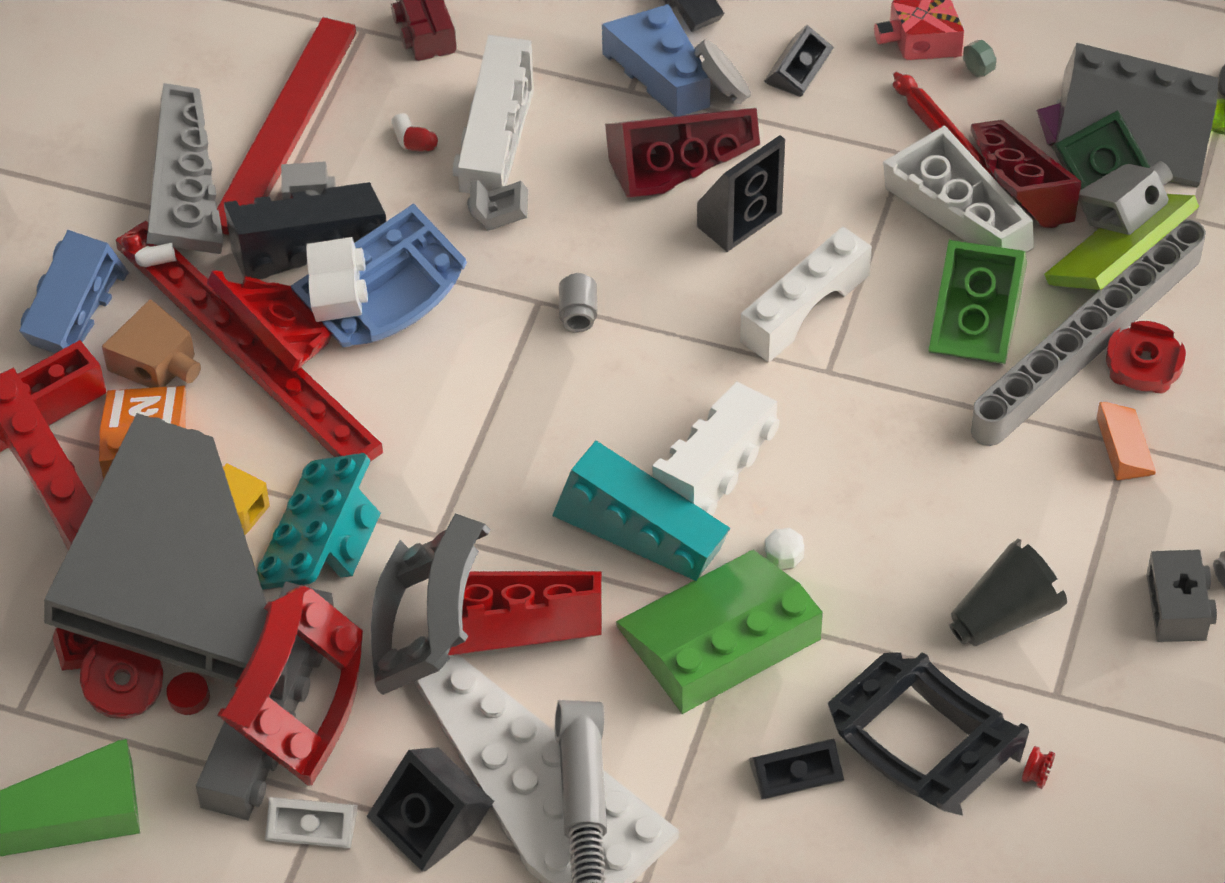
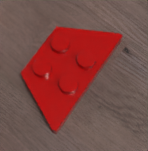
M211 271L207 284L239 316L240 321L246 324L261 339L262 344L268 347L291 372L297 371L329 343L332 333L322 322H316L313 312L294 293L291 286L275 282L268 283L246 276L242 284L228 281L222 271Z

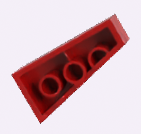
M470 571L464 591L462 609L463 631L468 637L465 642L452 647L448 655L602 635V571Z

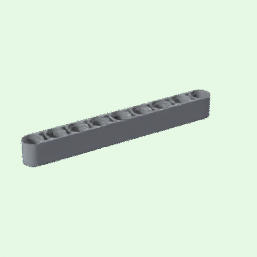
M1185 219L1102 290H1099L985 391L974 403L971 427L972 437L982 445L992 446L1002 442L1108 346L1109 339L1116 330L1120 328L1121 332L1129 328L1132 322L1139 319L1189 274L1201 260L1206 235L1204 227L1197 221Z

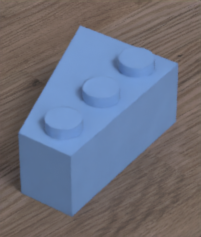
M669 4L602 24V54L609 60L614 59L623 66L624 73L631 79L635 77L647 88V93L674 116L686 115L710 107V78L702 69L703 66L701 65L700 58L695 56V49Z
M67 230L63 240L59 241L54 248L53 261L47 274H44L38 282L37 295L31 307L27 308L22 315L19 331L31 345L53 353H57L79 340L83 342L95 324L94 320L90 318L99 305H108L112 299V295L108 291L116 279L124 281L129 271L108 243Z

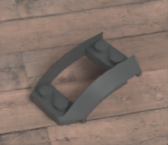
M455 513L447 529L439 533L432 541L423 545L416 543L408 548L399 540L380 575L374 595L371 616V650L374 680L377 690L382 695L438 672L450 659L448 655L450 649L466 641L468 635L463 631L462 624L464 591L471 567L479 552L474 544L476 540L487 536L491 530L486 524ZM429 578L427 589L429 637L421 636L405 648L400 650L392 649L394 622L406 588Z

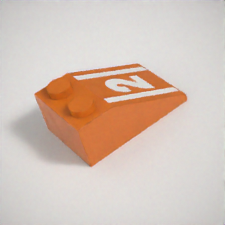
M185 386L107 390L99 440V464L103 480L136 413L148 417H157L167 423L186 428Z

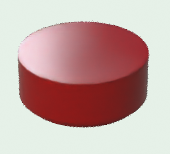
M185 672L175 676L169 682L166 689V695L171 708L183 715H193L202 711L210 699L206 680L194 672Z

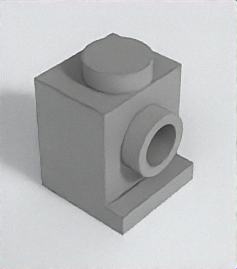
M326 162L281 164L283 200L290 199L291 193L305 191L306 194L313 196L320 195L324 188L336 187L335 176L328 177Z

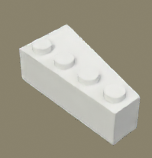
M488 35L474 98L470 106L468 124L462 132L461 154H456L453 163V176L458 177L459 192L470 194L471 182L479 180L488 192L507 185L534 92L531 40Z
M946 126L941 127L883 161L885 187L888 191L965 242L1022 250L1025 253L1034 248L1033 220Z
M736 382L710 408L708 421L699 419L691 427L688 441L684 442L679 439L670 448V453L673 455L668 461L659 458L653 464V478L713 516L717 508V502L723 494L728 495L732 492L742 469L745 466L749 468L754 463L761 444L765 439L769 441L775 435L779 427L777 401Z

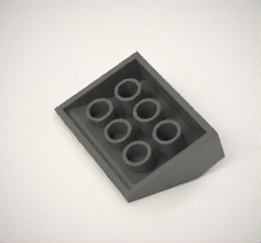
M1076 43L1064 71L1056 143L1119 110L1150 167L1162 161L1172 172L1173 179L1171 181L1198 187L1202 177L1217 104L1219 78Z

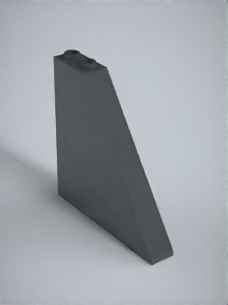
M136 413L44 599V623L236 684L263 630L267 611L264 607L267 603L214 438L195 429H186L167 423L157 417H148ZM286 665L270 693L271 696L283 699L286 691L288 671Z

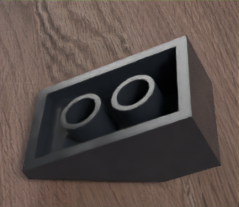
M781 135L777 136L723 173L697 202V227L726 252L782 214L785 159L784 137Z

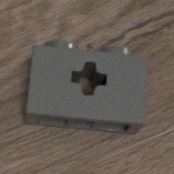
M1200 549L1151 551L1146 575L1157 642L1206 641L1210 624H1216L1217 608L1215 600H1209L1207 590H1210L1211 572L1208 565L1203 566Z

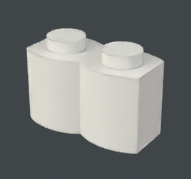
M352 237L307 244L310 304L316 322L362 315V303L368 302L366 283L364 279L360 280L359 271H365L366 269L363 249L355 247Z

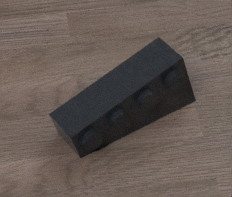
M370 182L324 188L320 195L313 196L306 194L305 191L291 193L290 199L271 201L269 196L254 198V204L239 206L237 200L224 202L232 253L243 277L265 279L283 271L305 266L307 264V244L352 237L355 243L386 222V213Z

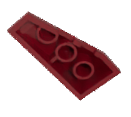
M757 108L605 124L609 162L627 197L665 193L673 189L674 186L688 179H693L703 174L704 171L720 163H725L760 145Z

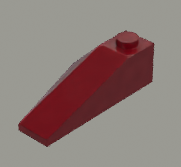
M1003 119L971 124L970 131L995 180L1025 213L1033 218L1038 225L1045 228H1056L1059 224L1075 222L1082 181Z

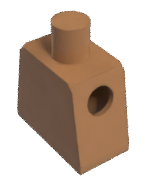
M148 300L102 345L108 371L149 388L166 387L175 377L180 378L186 383H192L198 377L201 370V364L193 360L195 353L189 331L152 300Z

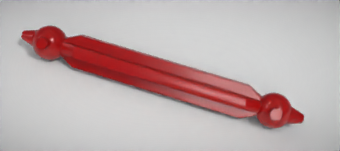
M894 72L893 77L895 81L893 82V87L896 92L906 96L908 105L933 133L946 126L994 178L990 168H987L982 155L923 89L918 88L915 79L908 74Z

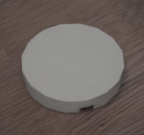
M704 39L695 47V56L699 58L702 55L705 59L701 62L702 69L721 93L726 94L728 97L733 94L735 97L732 101L735 104H741L751 96L747 83L739 71L714 43Z

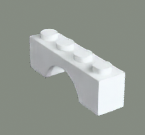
M841 227L741 313L740 343L769 363L795 340L800 325L819 300L834 291L845 297L870 275L872 246L845 227Z

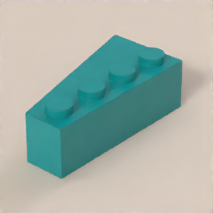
M597 440L594 441L571 469L552 515L695 581L698 580L720 551L730 530L729 526Z

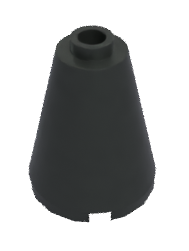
M1017 539L1009 544L952 611L951 618L953 622L949 626L955 637L962 644L969 642L973 646H978L1059 611L1068 603L1064 589L1058 594L1056 593L1052 583L1058 578L1038 552L1029 544L1021 548V539Z

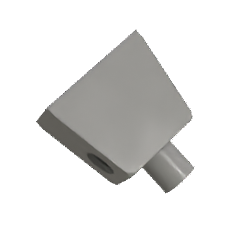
M1162 161L1157 162L1150 168L1126 164L1080 190L1078 201L1090 226L1130 235L1168 204L1169 198L1163 186L1173 179L1170 168Z

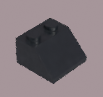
M439 747L409 749L367 814V817L421 871H427L473 835L494 800Z

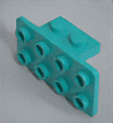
M365 453L313 460L305 466L299 483L287 503L282 519L273 532V538L265 555L258 564L257 575L262 590L282 588L285 582L297 585L311 584L318 578L324 562L340 578L353 576L381 514L359 489L370 464V459Z

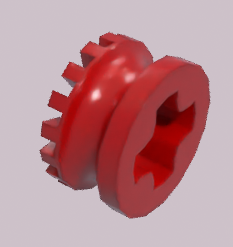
M1034 746L1027 760L1022 775V782L1035 781L1037 787L1042 789L1048 779L1046 773L1050 774L1048 768L1051 769L1053 766L1055 753L1050 751L1048 754H1043L1040 751V747Z

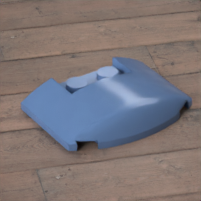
M413 203L354 243L356 248L363 249L366 269L365 271H359L360 280H365L368 294V302L362 303V315L321 322L342 347L368 344L390 337L419 321L444 299L456 284L461 270H464L467 264L466 258ZM308 274L291 285V289L312 311Z

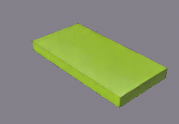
M1167 194L1169 198L1168 204L1130 235L1099 228L1044 273L1048 284L1060 287L1102 290L1197 210L1199 205L1195 195Z

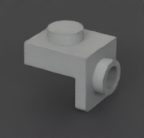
M476 180L471 182L470 197L467 200L468 209L472 217L478 219L489 231L527 218L528 189L522 181H518L488 192L482 183Z

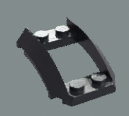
M901 652L883 653L828 702L838 734L869 764L911 794L945 812L962 816L964 815L960 804L1009 758L1019 763L1021 762L1029 735L1027 725L1021 723L1019 726H1016L1005 720L1003 713L979 701L952 682L930 662L928 655L923 652L916 658H903ZM910 686L931 706L969 735L926 775L890 753L863 729Z

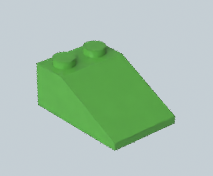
M954 240L948 241L929 353L1006 364L1027 266L1025 251Z

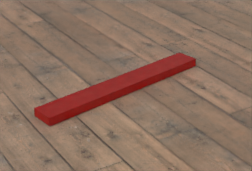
M322 17L217 207L222 234L229 235L224 202L237 200L239 206L254 204V198L270 195L281 174V164H286L350 47L356 35V25Z

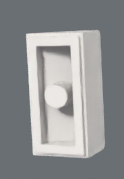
M269 797L265 840L351 848L358 805Z

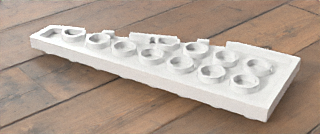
M459 654L449 655L450 659L438 672L414 681V684L428 707L431 706L441 723V728L446 737L452 741L457 749L459 758L472 780L494 800L491 807L501 822L502 829L509 841L512 840L518 850L520 859L527 871L542 883H571L573 880L571 879L570 839L564 835L559 742H556L555 731ZM603 770L607 833L601 840L604 842L602 846L604 849L602 854L604 856L603 862L605 863L603 869L605 870L604 876L606 877L604 883H633L679 839V830Z

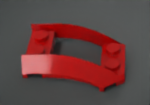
M298 586L286 592L287 595L272 602H267L264 607L267 611V616L257 645L234 686L237 689L227 707L221 708L217 716L307 786H312L337 744L354 704L360 677L363 630L313 589ZM296 635L341 670L334 698L316 734L269 698L286 665Z

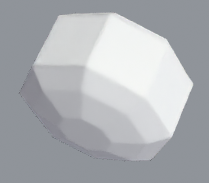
M791 528L775 529L765 539L766 559L780 569L794 568L804 558L803 537Z

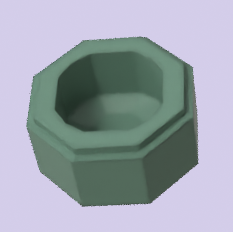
M975 40L964 46L963 60L967 69L975 76H985L995 70L997 58L992 47L984 40Z

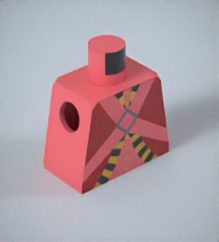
M893 0L891 2L890 21L874 24V33L878 45L897 42L903 58L907 60L962 56L964 29L951 0Z

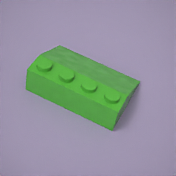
M753 549L703 575L697 581L694 580L616 621V626L679 711L684 714L821 640L823 612L799 582Z

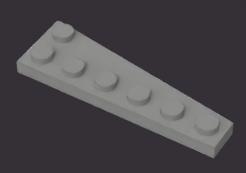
M163 83L146 243L162 245L172 242L175 248L221 254L223 234L219 210L216 208V190L212 182V164L208 157L207 132L204 129L205 119L200 89Z

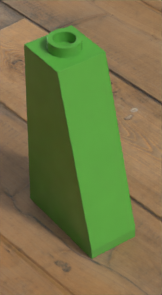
M127 739L113 742L0 790V856L140 833L133 762Z

